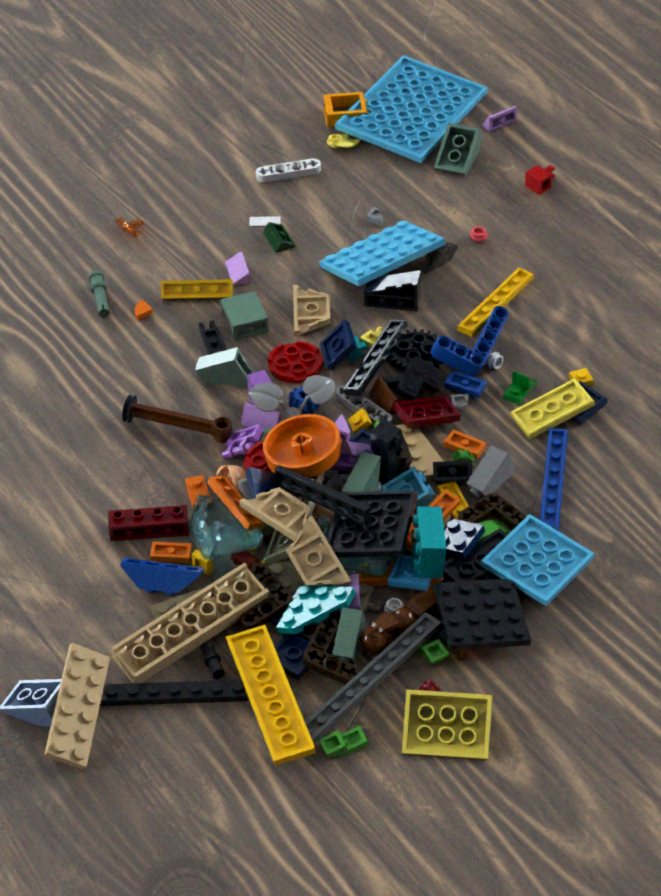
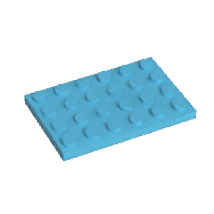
M400 221L397 225L385 228L378 234L370 235L367 239L358 241L348 248H343L334 255L326 256L319 263L322 269L357 286H361L446 245L445 238L407 221Z

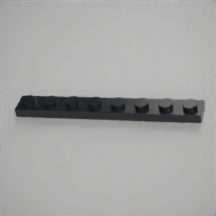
M242 680L104 684L100 706L249 701Z

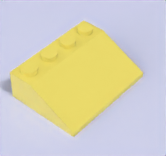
M406 689L402 754L488 759L492 695Z

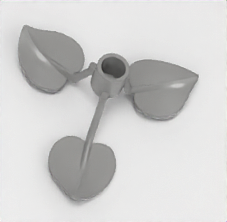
M320 375L308 377L303 384V391L307 396L299 409L296 407L286 409L283 401L280 400L283 396V391L273 383L258 384L249 390L248 395L251 397L254 405L264 412L276 410L279 403L283 410L282 413L285 414V419L301 415L305 404L310 398L317 405L326 403L334 393L335 382L330 378Z

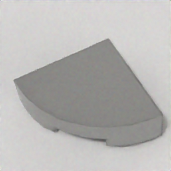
M373 207L366 216V222L382 226L383 216L380 210Z
M469 394L450 395V402L458 412L468 405Z

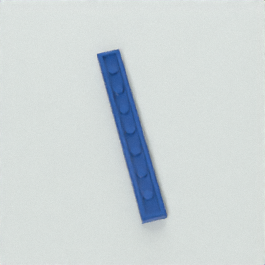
M549 428L540 521L559 531L568 430Z

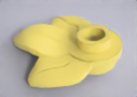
M348 134L329 135L327 144L332 148H350L358 145L360 139L349 138Z

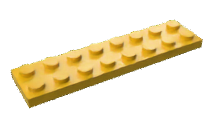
M266 625L227 636L228 647L274 765H281L315 754V746Z

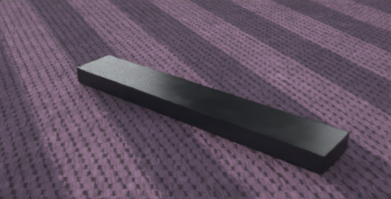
M390 320L344 387L345 395H362L407 328L406 320Z
M281 465L275 467V485L366 527L371 524V506Z

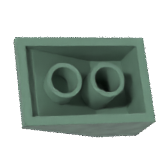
M448 123L434 169L466 175L476 159L484 137L480 128Z

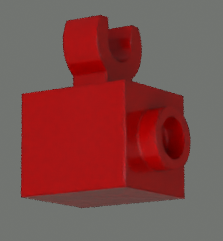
M536 165L525 172V186L541 195L552 187V179L555 177L552 171L555 170V167L548 165L544 169Z

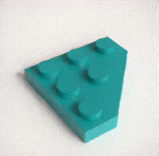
M299 586L292 602L288 605L276 626L278 633L298 634L304 630V626L312 622L317 624L330 617L329 613L337 609L342 611V607L348 608L356 594L354 588Z

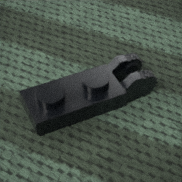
M214 320L209 321L210 329L206 330L203 323H198L200 335L208 355L227 350Z

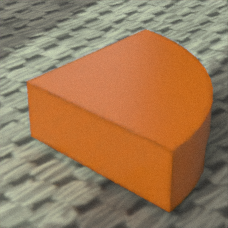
M144 300L136 304L134 311L137 321L153 314V309Z

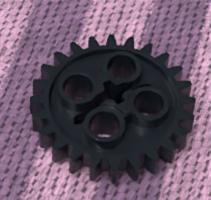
M407 329V333L401 335L387 356L388 362H391L392 367L396 366V370L402 369V373H404L410 359L417 356L439 369V364L443 365L444 363L431 355V348L437 339V334L431 335L430 330L424 333V329H421L420 332H417L416 329L410 332Z

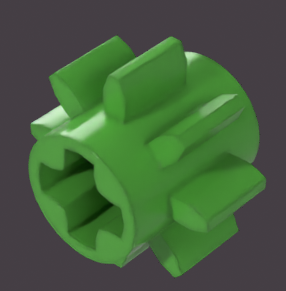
M459 449L451 455L452 461L472 460L473 462L475 460L474 456L467 449L464 451Z

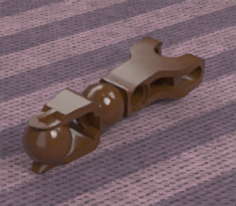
M432 578L427 591L423 590L404 604L403 608L396 609L392 614L384 612L373 621L371 626L366 628L360 636V643L364 649L363 655L367 657L379 651L382 652L425 612L433 617L440 615L433 591V584L444 582L445 578Z

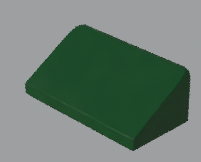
M268 222L263 233L275 252H281L296 246L282 224Z

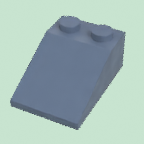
M61 679L19 681L1 704L0 712L40 727H51Z

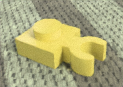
M377 327L376 332L368 331L359 338V342H365L368 349H371L382 333V327Z

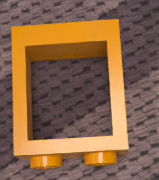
M363 92L324 94L323 108L327 128L335 127V123L345 114H348V117L361 116V113L367 115V112H369L366 110L365 105L367 98L364 100ZM360 99L362 110L333 112V108L352 107Z

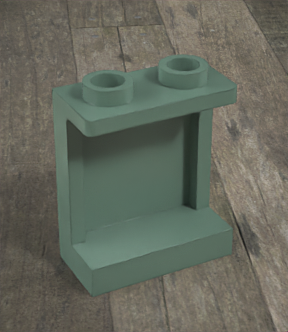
M255 291L220 299L221 312L223 315H226L234 340L269 332L268 317Z

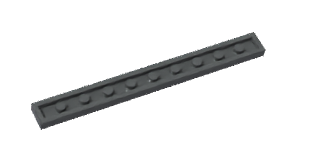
M425 612L305 721L313 744L442 627L441 621Z

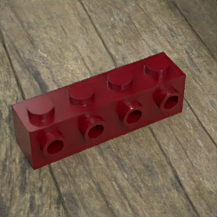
M187 505L108 511L110 541L189 536Z

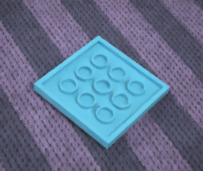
M529 514L481 560V566L501 579L510 580L517 589L547 606L594 559L595 553Z

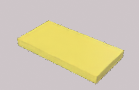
M574 378L511 411L510 415L530 440L549 430V428H553L595 406V402Z

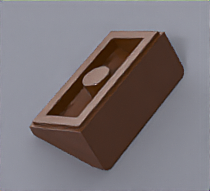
M378 377L369 396L376 405L390 415H394L396 412L393 410L394 403L398 402V399L385 381Z

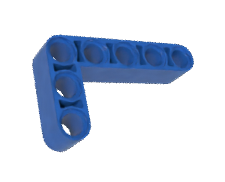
M502 306L493 308L473 349L441 335L437 337L431 348V355L435 359L468 376H478L508 317L507 309Z

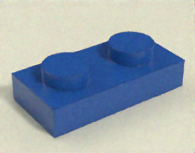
M452 371L445 381L444 388L480 398L486 388V381Z

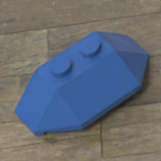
M125 558L120 565L138 588L145 589V592L149 593L163 591L166 595H176V593L182 591L204 572V567Z

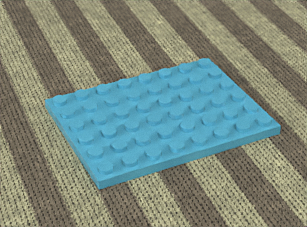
M403 55L364 94V100L367 98V102H365L366 110L369 111L367 115L361 113V116L348 117V114H345L335 123V129L422 163L442 142L448 123L458 124L487 94L488 87ZM360 99L348 111L362 110Z

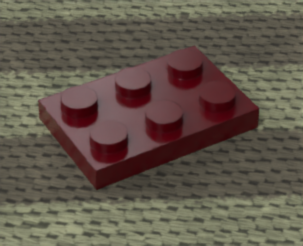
M446 396L396 402L393 406V410L406 427L412 429L421 426H434L435 424H450L460 421L461 414Z

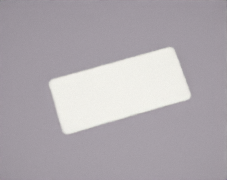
M250 217L249 226H266L268 222L280 224L281 217Z

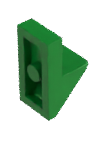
M513 371L512 383L504 391L503 399L520 405L535 387L537 380Z

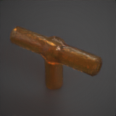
M117 217L116 223L124 231L137 237L139 232L135 228L143 225V220L140 218L132 222H126L121 217Z

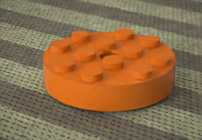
M315 414L297 415L281 421L268 432L263 442L266 462L272 472L275 473V467L281 465L307 478L318 477L321 473L331 468L340 458L343 449L337 425L329 418Z

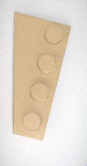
M405 424L396 425V427L401 429L413 458L408 468L415 467L418 473L422 471L427 481L433 480V462H443V459L418 427L412 429L407 428Z

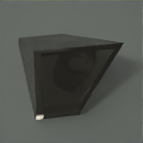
M445 241L446 245L423 255V275L451 261L457 250V245Z

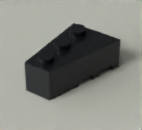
M421 270L381 276L367 282L364 291V306L418 311L421 299Z
M383 418L371 431V450L374 452V455L381 456L379 481L386 484L399 476L405 468L409 467L413 458L401 429Z

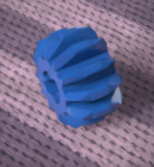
M302 385L301 388H294V391L290 392L289 408L296 407L299 409L307 396L303 391ZM311 398L308 399L301 415L314 414L315 410L319 409V405L314 404Z

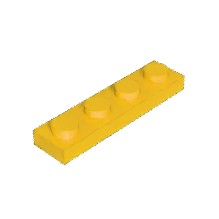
M233 279L161 281V299L228 298L233 296Z

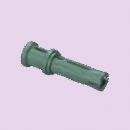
M94 271L88 277L89 282L92 284L91 292L95 294L98 315L104 317L103 312H105V317H107L110 311L105 294L107 286L103 282L104 274L100 271Z

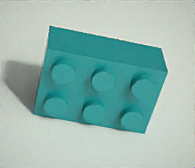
M417 506V514L413 515V527L415 529H411V542H415L412 545V555H416L414 557V570L418 571V578H443L447 548L442 507Z

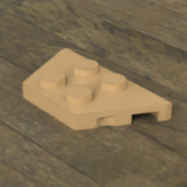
M293 285L294 335L300 336L331 324L329 294L316 292L312 289L304 291L299 289L298 285Z
M280 487L269 492L256 494V498L250 500L243 498L239 504L240 507L295 541L299 531H302L308 522L311 508Z
M310 516L302 531H299L295 541L291 543L286 551L307 587L352 583L313 516Z

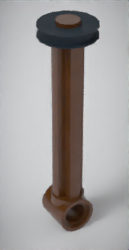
M131 394L127 396L123 406L122 419L124 422L128 421V423H131L134 417L211 434L218 443H226L232 434V421L227 417H218L213 421L138 404L137 397H132Z

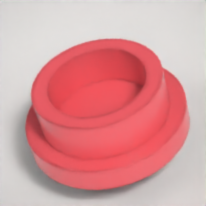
M481 226L474 227L470 232V238L475 242L485 241L488 237L486 229Z

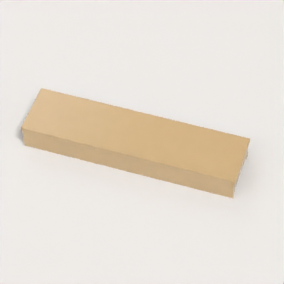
M243 563L112 647V658L132 683H143L239 621L245 611L269 597V590L261 585L247 568V564Z

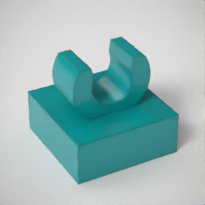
M354 336L357 347L347 356L350 362H356L358 357H364L363 349H368L365 342H359L358 336Z

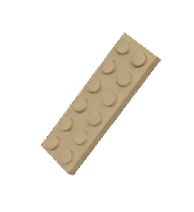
M71 643L69 646L44 756L81 770L87 767L110 661L109 656L75 643Z

